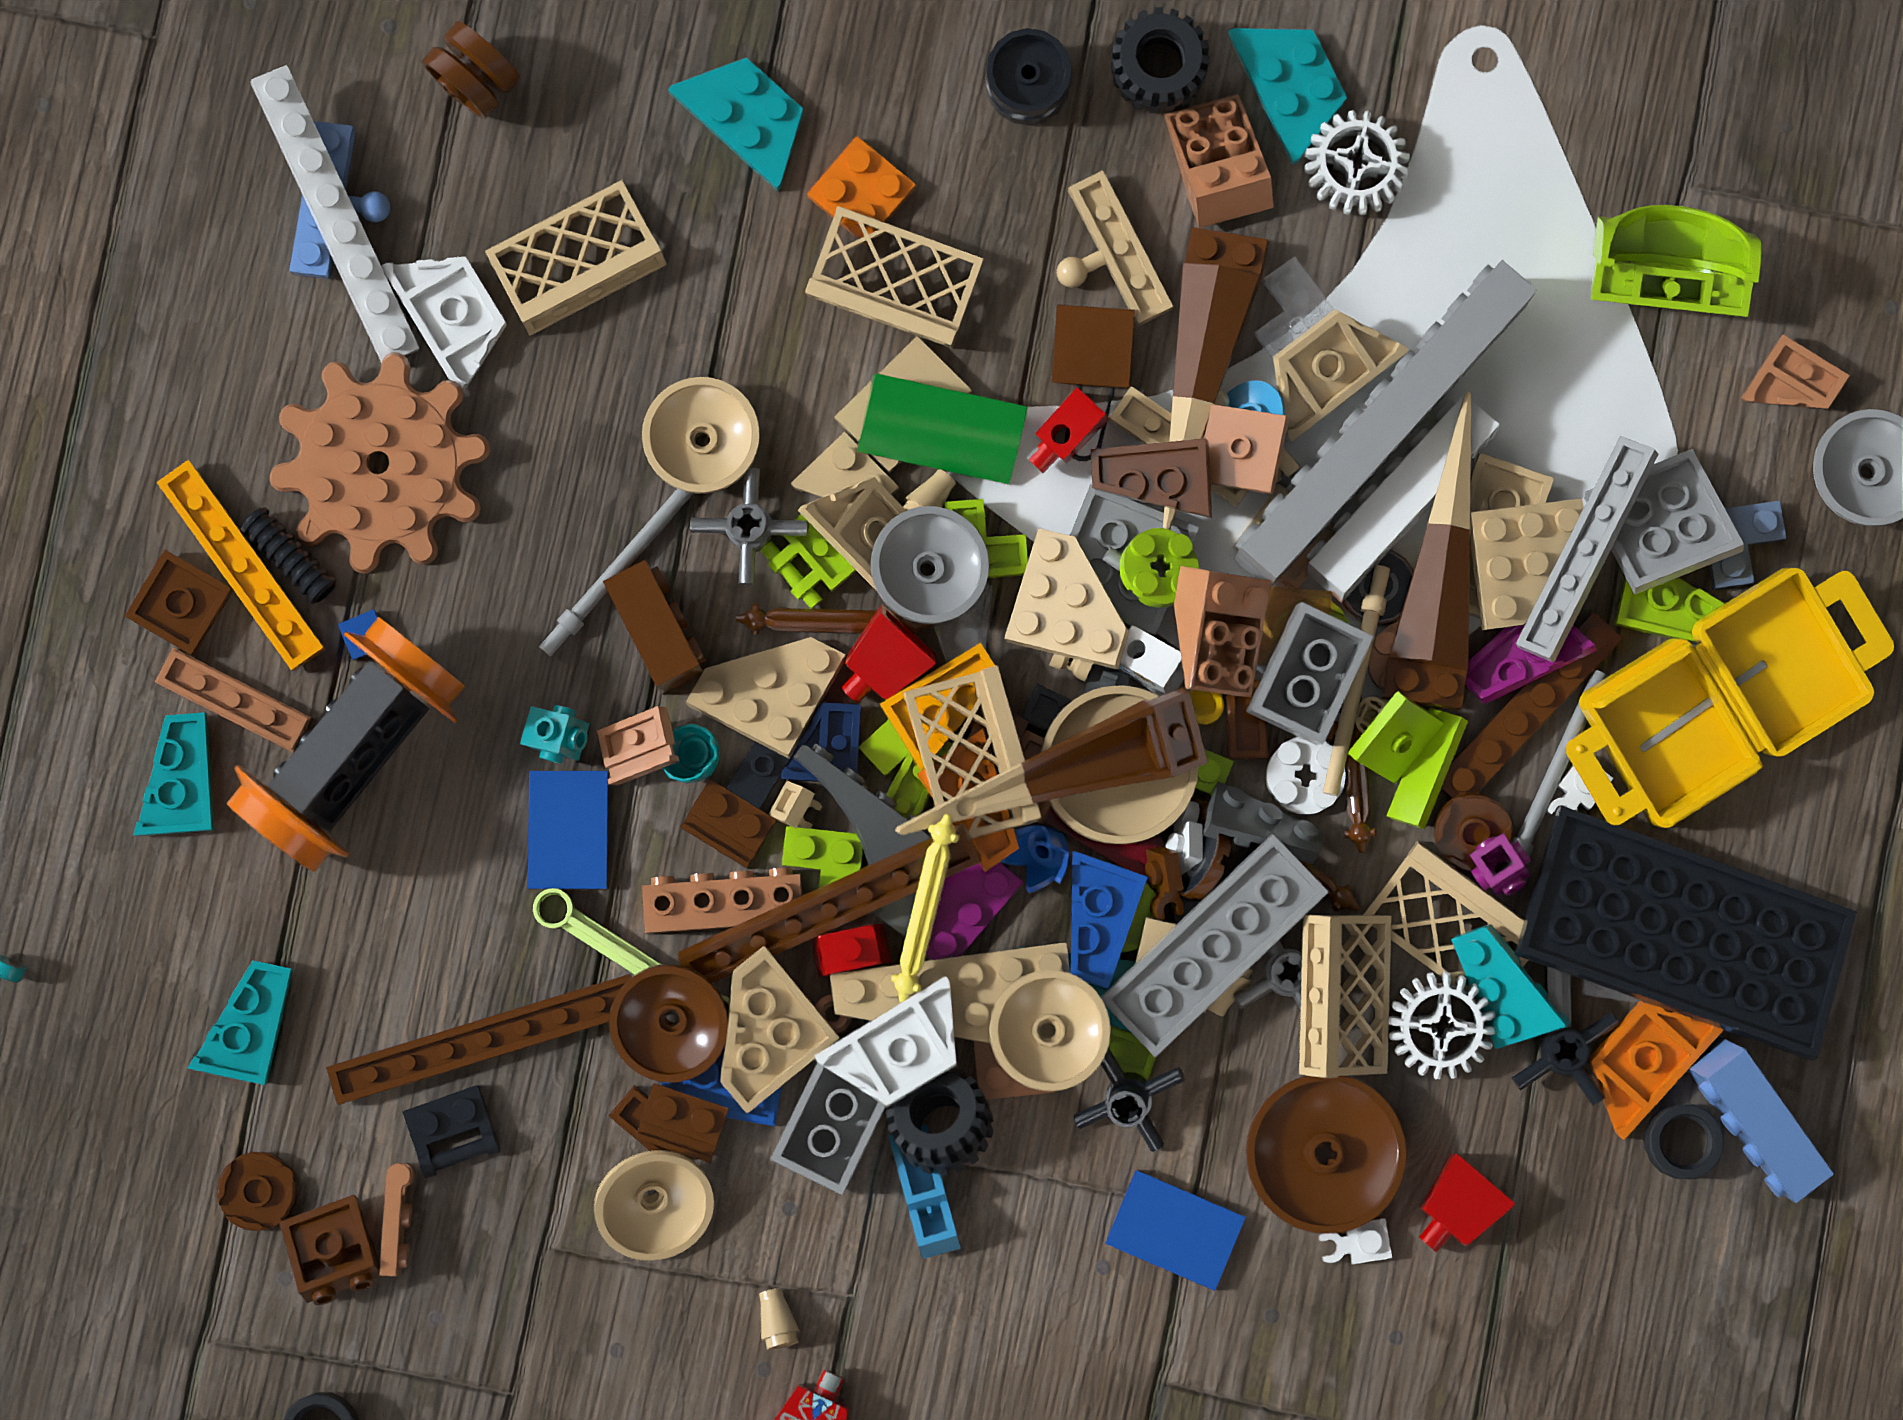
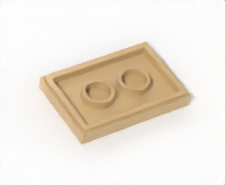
M918 336L879 373L963 393H972V390ZM871 381L834 417L858 443ZM871 455L888 473L901 463V461Z

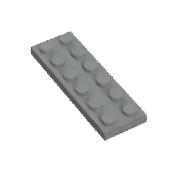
M1271 834L1100 998L1104 1005L1156 1057L1310 911L1328 891Z

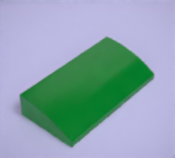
M875 373L872 376L857 452L1009 485L1028 407Z

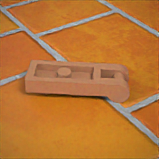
M407 1163L390 1166L386 1174L380 1276L401 1275L402 1268H407L409 1263V1244H403L404 1227L410 1228L412 1204L406 1203L407 1186L413 1183L416 1174L414 1168Z

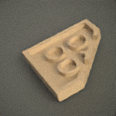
M1582 498L1470 513V547L1482 630L1518 626L1526 623L1583 511Z
M1038 528L1004 639L1008 643L1118 669L1129 631L1085 555L1083 548L1074 536Z
M809 637L704 669L686 704L690 708L790 759L842 668L846 655Z
M765 946L733 970L728 1011V1032L724 1046L720 1080L742 1109L749 1113L814 1060L815 1055L827 1049L839 1039L836 1032Z

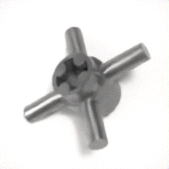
M749 468L744 474L743 504L733 508L727 518L691 517L690 519L691 533L727 534L731 542L740 549L738 584L743 586L754 585L756 551L762 549L770 541L772 535L808 536V521L772 520L766 509L758 504L760 469ZM745 519H748V521L761 520L759 521L760 527H753L751 529V536H743L742 526L740 525Z
M1278 940L1267 951L1270 958L1265 965L1264 978L1233 995L1241 1009L1273 991L1281 996H1293L1301 1010L1302 953L1294 949H1284ZM1289 961L1290 964L1294 965L1296 971L1299 972V980L1294 982L1284 980L1282 982L1279 979L1278 974H1281L1284 969L1283 962Z

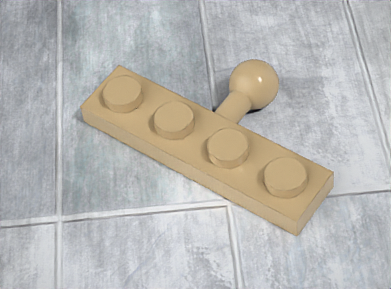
M1102 170L1068 187V192L1099 251L1082 259L1077 257L1063 259L1057 267V278L1060 283L1069 288L1078 287L1086 280L1087 273L1106 264L1128 309H1135L1134 320L1137 326L1172 310L1173 305L1104 171Z
M1131 386L1110 415L1108 421L1142 444L1170 442L1172 414ZM1220 389L1214 405L1230 407L1228 395ZM1211 485V491L1235 508L1238 507L1248 492L1246 490Z

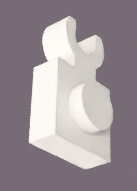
M1573 765L1557 786L1565 795L1550 802L1546 813L1551 815L1558 806H1565L1578 811L1577 807L1579 804L1586 810H1590L1594 805V799ZM1606 773L1607 777L1611 782L1613 780V777Z
M1193 801L1189 802L1180 817L1172 824L1174 832L1168 836L1166 848L1178 851L1181 875L1203 860L1202 824L1196 823L1199 817V804Z
M1385 1218L1374 1219L1361 1227L1346 1231L1347 1236L1341 1237L1336 1233L1319 1235V1241L1333 1240L1336 1244V1251L1332 1255L1322 1256L1323 1261L1327 1263L1337 1262L1347 1253H1350L1351 1264L1392 1258Z

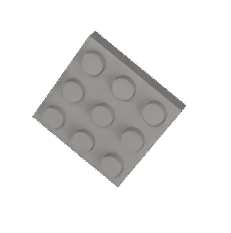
M1691 449L1653 465L1611 550L1633 593L1638 594L1743 552L1744 543L1696 454ZM1593 489L1585 491L1584 499L1586 503Z
M1090 484L1070 536L1076 537L1124 624L1129 627L1132 625L1155 637L1167 607H1150L1138 601L1139 597L1131 589L1128 591L1124 586L1120 572L1102 559L1110 547L1122 554L1130 541L1138 534L1152 528H1163L1164 513L1125 497L1096 491L1092 488V484ZM1174 517L1170 530L1177 534L1186 535L1193 544L1199 527ZM1157 559L1155 563L1150 565L1151 569L1158 571L1159 577H1164V573L1168 570L1167 565L1160 559Z

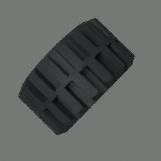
M1156 7L1153 14L1149 15L1146 10L1138 13L1136 20L1132 17L1125 22L1124 29L1119 30L1116 36L1111 60V73L1114 74L1113 83L1116 89L1121 88V97L1126 102L1132 99L1134 101L1133 107L1139 110L1146 106L1150 107L1149 113L1157 114L1160 108L1165 109V114L1174 112L1175 106L1179 105L1183 108L1188 105L1191 97L1195 99L1200 92L1201 85L1204 84L1210 58L1208 56V41L1203 40L1204 32L1200 26L1196 28L1192 26L1193 19L1190 16L1186 15L1184 19L1178 17L1179 10L1171 8L1170 14H1164L1163 7ZM1164 44L1177 51L1182 59L1183 66L1178 73L1171 77L1156 78L1148 75L1141 69L1137 62V55L1149 45Z
M956 1068L954 1072L949 1069L891 1105L892 1109L887 1110V1120L890 1123L888 1128L904 1157H907L910 1164L915 1168L921 1166L922 1170L929 1174H932L934 1169H937L940 1175H949L950 1168H955L957 1173L965 1170L963 1164L967 1161H970L972 1165L979 1160L977 1152L982 1151L985 1153L989 1147L985 1138H992L994 1129L990 1123L994 1122L989 1104L977 1082L971 1076L967 1077L965 1071ZM943 1106H953L960 1109L958 1119L946 1131L937 1134L921 1131L924 1119L933 1110Z

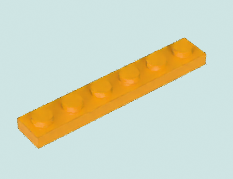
M187 460L156 482L289 668L294 672L324 651L325 647L192 462Z

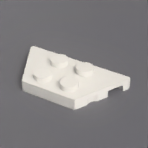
M466 257L447 258L444 261H434L432 259L419 260L417 263L398 265L385 263L381 266L444 372L449 380L457 382L464 392L507 326Z
M945 976L815 1055L816 1061L887 1107L956 1066L950 982Z

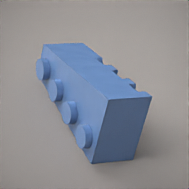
M1718 1036L1687 1072L1698 1085L1703 1096L1721 1115L1720 1119L1725 1127L1744 1145L1742 1150L1748 1159L1756 1167L1760 1166L1766 1173L1767 1177L1764 1181L1770 1190L1778 1198L1785 1196L1797 1203L1831 1177L1833 1172L1747 1051Z

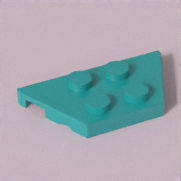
M1233 28L1228 31L1227 35L1291 164L1294 165L1298 163L1304 152L1312 144V135H1320L1321 124L1324 122L1328 123L1345 103L1347 97L1314 30Z
M747 57L676 83L668 89L671 96L776 191L782 187L788 159L791 157L794 139L804 113L803 108Z

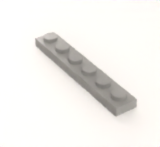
M1623 436L1619 437L1516 642L1519 649L1550 662H1555L1659 455L1656 449Z

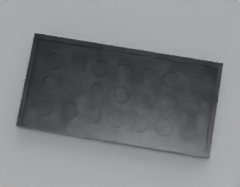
M1560 806L1555 815L1514 955L1801 1058L1814 1061L1819 1055L1857 911L1629 829L1612 825L1604 820L1565 806Z

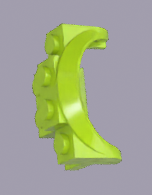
M1651 205L1632 209L1613 218L1598 216L1593 256L1596 260L1590 298L1591 300L1748 317L1753 282L1758 283L1761 241L1754 233H1747L1723 217L1684 206Z

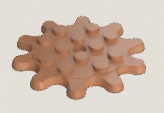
M398 352L385 356L382 360L378 377L368 383L357 381L352 376L347 365L342 362L334 361L327 364L322 371V380L327 389V399L323 406L311 410L298 404H289L281 410L279 415L282 428L298 438L300 451L294 460L280 463L272 468L269 480L274 489L280 492L299 491L308 499V513L297 525L296 533L298 539L305 545L314 546L321 543L331 534L338 533L345 536L351 547L350 564L356 572L362 574L370 573L377 567L382 549L392 543L404 546L414 562L422 565L431 563L438 555L437 543L432 533L436 521L448 516L461 522H472L479 516L481 510L478 499L462 488L460 475L466 466L483 462L488 458L490 444L480 434L461 435L452 427L451 415L463 401L464 393L462 387L455 381L446 380L439 383L429 392L422 393L416 391L409 381L410 362L405 355ZM376 452H383L389 458V467L381 474H375L369 467L371 454Z

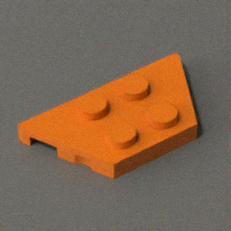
M1642 1000L1636 1004L1619 1023V1026L1608 1035L1588 1059L1596 1083L1605 1096L1603 1101L1615 1133L1621 1139H1626L1722 1033L1723 1029Z

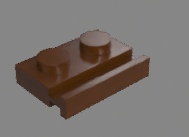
M709 779L680 828L748 869L777 820Z
M653 1083L635 1138L711 1163L729 1108Z

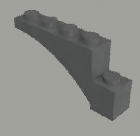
M815 744L812 749L807 745H802L793 758L820 781L846 814L861 842L869 865L931 838L925 833L928 828L904 835L897 833L895 829L898 826L910 821L915 816L909 814L905 819L894 810L897 803L879 790L874 796L862 787L866 780L850 768L846 767L844 772L840 771L831 764L834 756L819 745ZM917 891L876 909L873 915L906 938Z

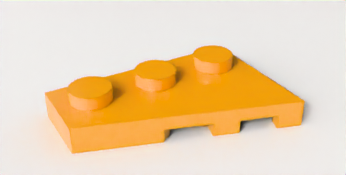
M981 643L880 703L881 708L920 771L925 768L903 693L977 673L982 669L995 666ZM974 683L958 687L951 700L972 711L978 700ZM951 689L938 693L947 697ZM930 695L915 698L919 714L934 721L943 703ZM947 706L937 724L955 733L968 717ZM922 723L926 735L930 727ZM934 730L927 741L930 752L936 755L950 738Z

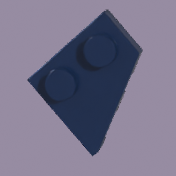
M821 703L808 729L797 744L796 751L781 772V780L820 782L793 758L802 745H807L811 749L815 744L819 745L834 756L831 764L840 771L844 772L846 767L857 773L861 705Z

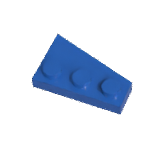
M1073 851L1072 975L1081 978L1087 983L1109 989L1147 876Z

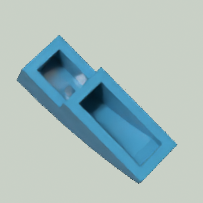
M927 1124L921 1126V1131L924 1133H929ZM890 1134L889 1139L922 1259L961 1249L941 1175L937 1169H934L933 1173L929 1174L925 1173L921 1166L915 1168L911 1165Z

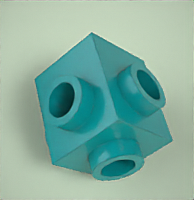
M554 705L553 711L531 706L520 744L540 751L539 758L550 762L562 764L563 758L579 761L581 752L587 743V731L590 723L575 718L577 711L567 707Z

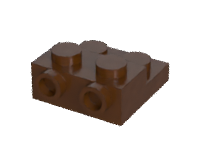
M355 1194L279 1222L298 1293L307 1303L313 1301L315 1305L328 1304L337 1298L336 1292L350 1287L352 1291L366 1290L374 1285V1278L380 1277V1264L372 1238L368 1235L359 1199Z

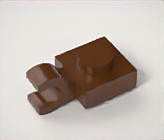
M1161 846L1146 849L1148 862L1145 865V873L1148 881L1151 883V887L1157 889V894L1150 903L1152 917L1164 920L1165 914L1163 910L1167 903H1170L1172 914L1183 915L1184 905L1180 899L1179 891L1184 889L1178 851Z

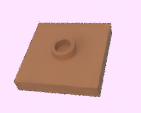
M1211 404L1204 437L1209 441L1211 485L1274 495L1289 418L1284 415Z

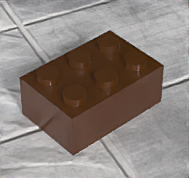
M643 560L603 581L656 687L662 695L702 675L703 671L699 664L705 662L706 659L694 636L686 639L682 630L687 628L688 624L676 601L668 604L664 595L671 591L658 566L650 569L646 560Z

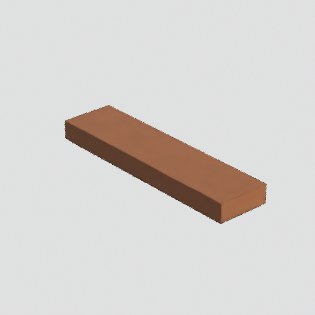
M172 648L155 680V683L293 753L298 749L301 738L313 721V718L175 648Z

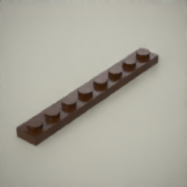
M964 823L954 827L956 835L959 836L958 841L948 844L950 859L945 878L981 863V854ZM931 837L679 951L678 960L682 966L700 973L711 983H714L732 975L733 970L763 946L774 956L918 891L927 850L934 840Z
M627 974L328 1066L326 1069L337 1105L345 1104L608 1023L613 1001L621 987L632 975Z

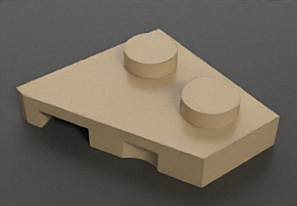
M846 432L840 435L791 482V486L795 490L804 491L819 497H824L872 477H875L891 495L899 490V486L867 454L857 452L858 445Z

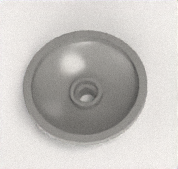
M1877 409L1856 411L1836 421L1820 439L1813 460L1815 484L1823 501L1841 518L1854 524L1872 527L1892 524L1903 519V418L1899 415ZM1862 466H1867L1871 469L1872 477L1870 479L1862 477L1860 473Z
M916 507L897 515L882 529L871 554L872 579L881 599L895 613L917 623L937 624L961 616L978 600L988 578V553L979 532L963 516L942 507ZM923 563L930 564L933 567V574L930 576L923 575L920 571V565Z

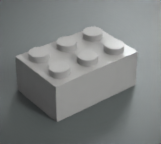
M1303 602L1296 604L1246 712L1315 745L1324 744L1374 636Z
M817 1063L770 1160L843 1195L886 1105Z

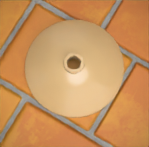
M709 377L684 379L663 390L650 405L642 428L644 452L656 474L674 488L696 494L720 491L737 482L751 467L756 457L760 440L758 420L747 398L732 385ZM707 435L710 438V442L708 445L700 447L696 444L697 437Z
M1043 970L1017 979L1004 990L992 1011L990 1041L996 1059L1013 1079L1033 1089L1057 1091L1081 1083L1098 1068L1108 1049L1110 1022L1102 999L1088 983L1067 972ZM1044 1023L1052 1024L1055 1029L1054 1035L1051 1038H1044L1040 1033V1028Z
M647 1151L633 1155L617 1164L601 1182L594 1202L596 1224L606 1243L624 1256L644 1261L666 1259L682 1253L691 1247L706 1231L714 1209L713 1191L704 1171L691 1159L669 1151ZM648 1190H656L651 1196L644 1195Z

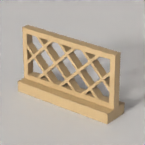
M622 180L485 251L529 336L667 265L657 242L649 231ZM621 194L625 202L621 218L602 213L606 201ZM630 213L635 221L628 220ZM579 215L592 218L587 235L568 231L573 218ZM599 220L618 225L612 242L593 238ZM625 227L641 231L645 241L633 247L619 244ZM544 233L557 235L553 252L548 253L533 249L537 237ZM565 238L583 242L578 260L559 256ZM590 245L609 249L606 261L599 265L586 263L585 260ZM510 251L523 253L518 271L503 268L498 257ZM531 256L549 260L543 278L525 274ZM556 262L575 267L570 280L564 283L550 280ZM508 277L515 278L513 285H511ZM522 280L540 285L537 297L521 304L517 294Z
M838 206L805 293L811 298L953 349L984 258ZM843 217L858 222L864 234V237L845 246L838 235ZM864 225L877 229V231L868 234ZM884 233L894 235L901 250L880 259L871 239ZM901 238L914 244L905 248ZM836 239L840 248L831 252ZM868 242L876 262L855 271L846 251ZM921 246L932 249L938 263L916 272L908 252ZM938 252L951 257L941 261ZM843 254L851 273L838 280L822 275L827 261ZM904 255L913 275L891 284L883 264ZM957 259L973 264L969 278L953 286L944 266ZM879 266L888 286L874 293L864 290L858 276ZM940 268L949 288L928 297L919 277ZM854 278L858 288L844 282ZM916 280L924 300L911 306L900 303L894 289ZM965 286L961 300H959L956 290ZM890 291L895 301L881 295ZM952 293L958 305L953 322L938 317L931 302ZM927 304L931 314L918 310V308Z
M998 666L985 668L977 673L903 693L935 807L944 803L943 798L947 801L954 798L940 789L938 779L944 768L965 779L956 795L958 796L964 792L969 781L975 785L983 783L973 776L982 758L997 765L999 774L1025 761ZM974 683L978 700L972 711L951 700L958 687ZM951 689L947 697L938 693ZM930 695L943 703L934 721L919 714L915 698ZM947 706L968 717L958 735L937 724ZM979 706L981 708L983 718L975 714ZM971 720L976 721L987 729L989 738L982 749L962 738ZM922 723L930 727L926 735ZM934 730L954 741L945 759L940 758L929 750L927 741ZM958 743L978 754L969 773L948 762ZM990 744L992 746L994 756L986 752ZM933 761L941 765L937 773L935 772ZM1037 803L1010 808L1012 819L997 822L986 815L975 816L976 818L968 832L973 839L1017 826L1022 827L1036 823L1041 818ZM980 820L989 824L976 828Z
M1419 841L1415 843L1407 857L1363 914L1374 915L1382 903L1399 901L1402 923L1391 925V940L1441 977L1443 972L1449 971L1442 967L1440 951L1455 948L1453 944L1438 945L1436 923L1459 920L1460 932L1462 934L1465 933L1464 919L1480 917L1488 925L1492 924L1495 929L1505 935L1502 938L1506 942L1513 941L1518 944L1525 920ZM1410 866L1424 876L1426 892L1402 895L1400 879ZM1429 880L1441 889L1430 891ZM1397 884L1398 896L1387 897ZM1442 894L1452 896L1456 899L1458 915L1434 918L1431 896ZM1427 897L1430 919L1407 922L1403 900ZM1461 904L1473 913L1462 914ZM1372 924L1377 929V924ZM1431 924L1434 947L1417 949L1409 941L1408 927ZM1403 928L1405 939L1393 930ZM1435 952L1437 963L1424 953ZM1519 957L1521 966L1524 967L1528 959ZM1464 970L1449 972L1451 974L1450 984L1454 985L1457 977L1460 975L1466 976ZM1465 984L1463 990L1466 991L1470 985Z
M1303 916L1300 1075L1332 1078L1344 1075L1387 1074L1391 916ZM1342 924L1351 934L1343 947L1341 946ZM1372 924H1377V940L1371 946L1364 935ZM1358 944L1365 953V956L1356 967L1349 955ZM1343 964L1350 976L1341 987V965ZM1373 964L1376 969V980L1370 986L1363 975L1370 965ZM1357 984L1364 993V996L1355 1006L1348 995ZM1342 1004L1349 1013V1016L1339 1026L1340 1005ZM1372 1004L1375 1008V1019L1369 1026L1362 1014ZM1357 1024L1363 1035L1354 1046L1347 1037V1034ZM1369 1043L1374 1048V1065H1368L1361 1056ZM1341 1044L1348 1055L1341 1065L1338 1066L1339 1045Z

